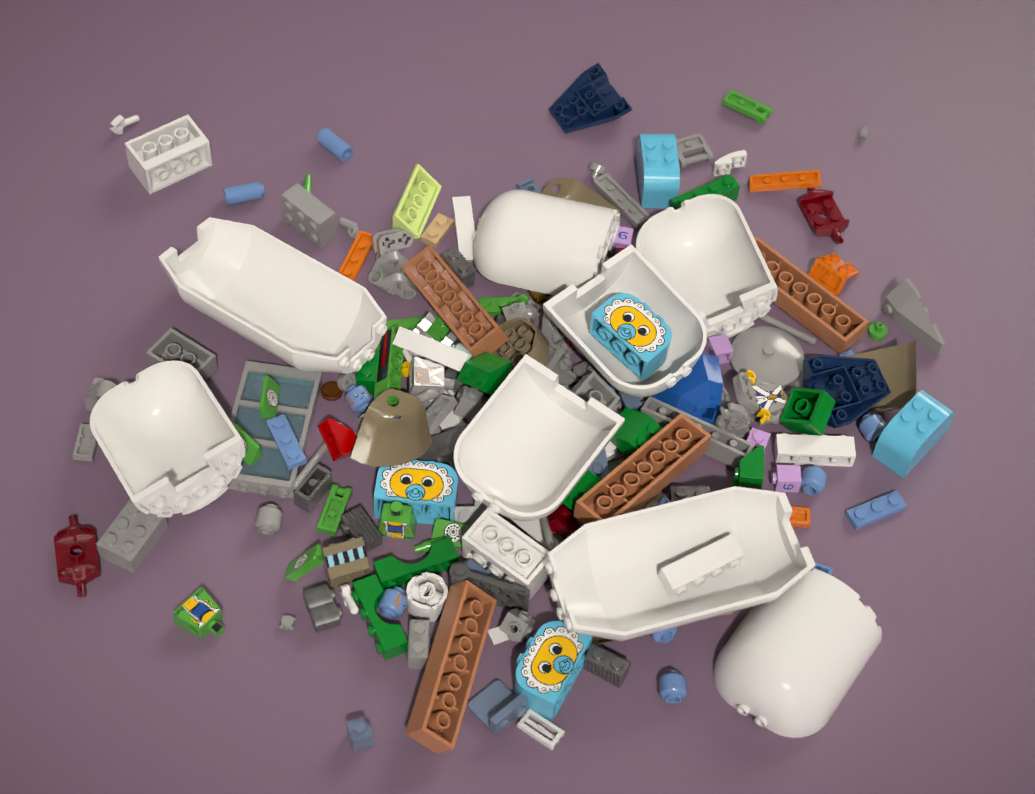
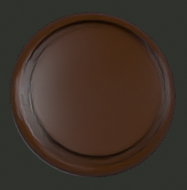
M335 381L326 382L321 387V396L327 401H336L343 395V391L338 388Z

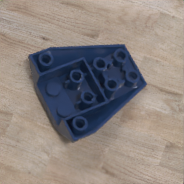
M597 63L585 70L548 110L563 132L567 134L616 120L632 111V107L624 97L621 98L609 82L606 72Z
M819 355L803 360V387L825 390L836 401L827 422L833 428L853 423L891 393L875 359Z

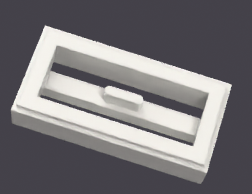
M528 709L517 724V728L551 750L555 748V745L558 744L560 738L565 733L564 730L531 709ZM530 716L531 718H533L534 720H536L552 732L556 733L557 735L554 736L553 734L545 730V728L530 720L528 717Z

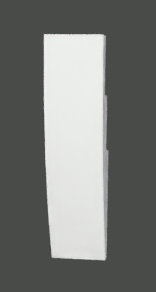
M470 196L452 197L458 250L467 262H474L473 250L475 242L472 241L475 227Z
M401 326L393 341V344L457 371H461L464 362L468 361L471 356L468 353Z

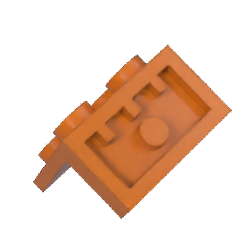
M829 253L815 260L808 275L831 293L838 296L847 280L857 276L860 271L853 264L842 261L839 255Z

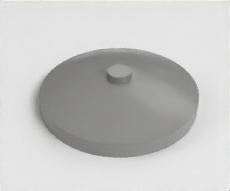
M769 326L752 327L741 332L732 342L731 346L734 352L729 363L735 375L751 370L755 373L756 378L768 383L780 384L785 389L793 385L802 374L803 360L805 359L803 349L793 336L781 329Z

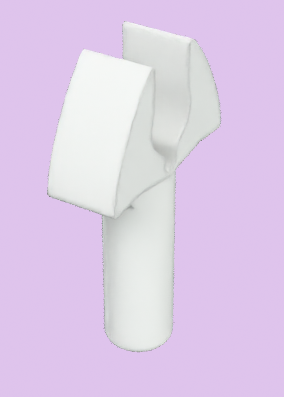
M118 115L110 123L114 126L110 130L116 134H123L124 127L138 122L139 116L134 115L125 119Z
M348 584L339 586L344 605L348 606L351 614L358 613V607L351 595L350 586Z

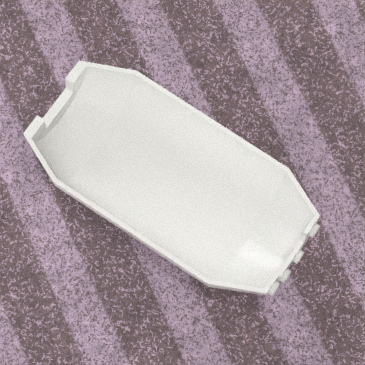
M209 217L197 226L198 241L178 256L177 250L170 247L159 256L162 268L186 304L303 372L348 374L359 371L367 360H371L374 357L375 349L387 331V317L365 287L254 225Z
M734 486L587 523L548 553V561L545 562L547 574H550L553 588L550 590L551 599L557 603V616L559 621L563 620L566 630L610 640L625 641L775 601L815 567V562L808 546L800 547L789 521L793 510L785 493ZM733 534L745 554L739 566L733 569L728 567L723 570L724 572L715 578L710 576L705 579L706 581L697 587L692 585L681 595L677 596V594L670 596L658 576L661 568Z

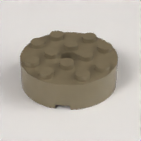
M517 318L498 325L509 340L492 354L513 362L508 375L525 354L546 366L550 345L547 338L535 324L528 319Z

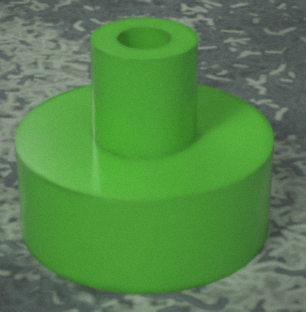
M874 322L869 326L868 336L874 341H882L885 339L888 329L882 322Z

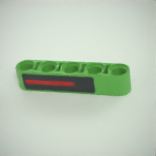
M394 325L387 329L379 342L374 400L388 389L401 391V369L404 359L402 351L404 349L393 344L400 325ZM389 396L387 398V404L390 406L399 403V399L396 396Z

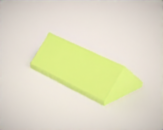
M419 164L415 165L392 216L393 228L399 227L410 232L414 239L420 238L442 187Z

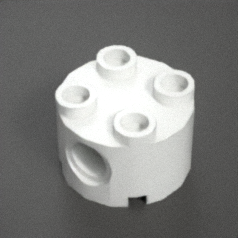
M426 572L418 577L417 575L409 581L406 590L409 614L419 620H429L430 622H435L442 616L448 596V588L442 577L435 573Z

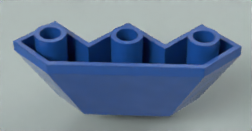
M702 353L699 360L692 367V372L687 377H683L673 387L651 397L705 422L714 424L721 406L723 389L719 357Z

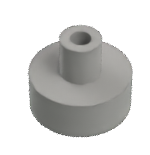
M591 162L588 168L593 171L591 178L594 179L599 174L603 175L607 171V168Z
M342 373L337 380L338 388L343 392H347L346 390L350 386L356 384V376L353 373Z

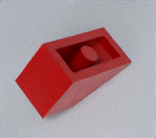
M327 418L317 426L333 462L351 456L357 439L353 430L332 418Z

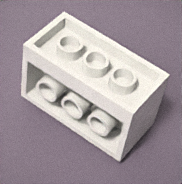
M189 115L178 118L125 143L129 168L149 194L212 166L210 142Z
M489 508L482 513L462 537L464 558L467 560L472 559L474 562L481 564L485 571L489 568L492 571L491 577L493 579L526 587V589L530 590L529 601L550 577L545 568L549 551L501 516L493 513Z

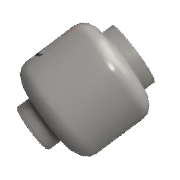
M266 504V506L260 507L257 510L254 522L258 532L264 535H273L281 528L283 513L274 504Z

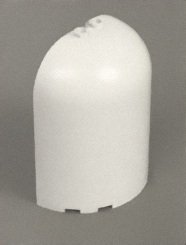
M526 190L504 192L489 203L482 217L479 218L477 231L473 233L472 241L475 242L473 261L475 267L480 274L493 282L554 296L572 284L579 289L601 274L602 264L605 261L607 252L612 250L620 226L619 210Z
M717 194L697 196L683 201L679 209L675 210L673 207H669L652 216L641 227L636 240L637 251L699 314L706 327L707 340L708 337L713 335L726 334L730 338L754 325L753 321L758 317H764L771 309L770 304L772 301H776L778 294L777 285L741 209L731 199Z
M632 244L604 262L600 275L579 289L574 284L570 285L543 304L545 314L615 389L634 397H647L661 393L673 387L683 377H687L692 372V367L702 355L707 341L706 327L699 314ZM619 293L634 295L641 302L646 303L656 315H660L672 333L666 362L644 382L589 334L592 312L609 298Z
M525 354L459 436L454 449L455 467L460 479L472 493L471 496L477 502L485 504L493 513H499L507 518L518 521L542 519L553 513L562 504L623 425L625 418L592 397L588 402L581 399L559 384V376Z
M182 361L160 362L139 372L135 377L136 381L133 383L122 382L107 391L97 401L91 412L90 428L133 504L143 513H152L163 518L172 517L173 514L181 512L183 515L192 513L220 497L228 489L227 485L230 481L238 477L242 469V458L245 457L244 442L199 372L192 365Z
M813 569L775 601L753 606L717 656L713 669L715 686L722 698L741 715L747 716L750 713L755 716L754 721L760 727H765L778 735L790 738L812 735L822 729L881 642L882 630L881 626H877L875 622V613L870 606H864L858 600L860 595L845 583L823 571Z

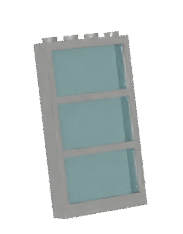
M246 361L230 421L232 424L236 423L260 446L261 459L251 466L242 459V469L238 477L232 479L227 485L228 489L239 490L244 493L254 492L260 495H274L280 498H294L293 492L295 490L291 488V484L300 474L302 466L291 470L287 469L266 425V420L268 419L260 417L259 404L264 376H270L280 386L276 417L285 414L305 455L323 384L322 372H303L294 367Z

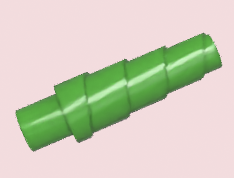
M307 174L305 175L303 188L312 194L311 175Z
M447 535L421 542L422 544L414 546L416 554L430 551L431 543L448 537L451 538V536Z

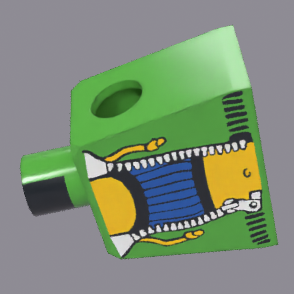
M398 501L384 503L378 522V530L382 537L415 540L417 520L413 507L402 505Z
M202 587L172 613L176 625L199 638H204L209 632L219 637L225 630V627L220 624L223 619L221 609Z

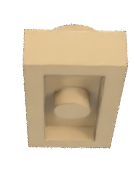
M438 213L420 236V241L437 248L453 227L454 219Z

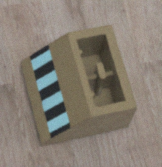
M362 537L350 538L345 542L330 544L322 548L324 571L331 589L344 584H351L370 576V566Z

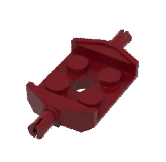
M807 188L808 193L800 198L799 205L814 233L819 237H834L837 244H842L844 239L840 233L845 231L850 220L844 219L833 199L834 192L831 190Z
M563 503L547 516L551 532L561 535L565 539L578 530L574 511Z
M71 515L68 517L70 526L67 529L58 531L54 536L57 574L60 583L77 586V597L82 598V595L83 597L86 596L85 585L101 576L96 546L97 536L95 529L89 526H79L77 516L73 515L72 518ZM75 549L82 550L79 555H71V552Z

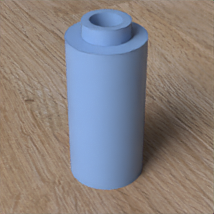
M325 128L318 132L317 142L339 160L346 162L351 158L354 149L333 131Z
M255 181L223 188L226 205L230 206L262 199L265 189L263 184Z

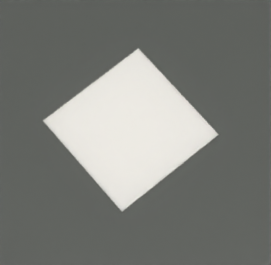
M500 626L488 630L494 645L510 640L507 634L499 630Z

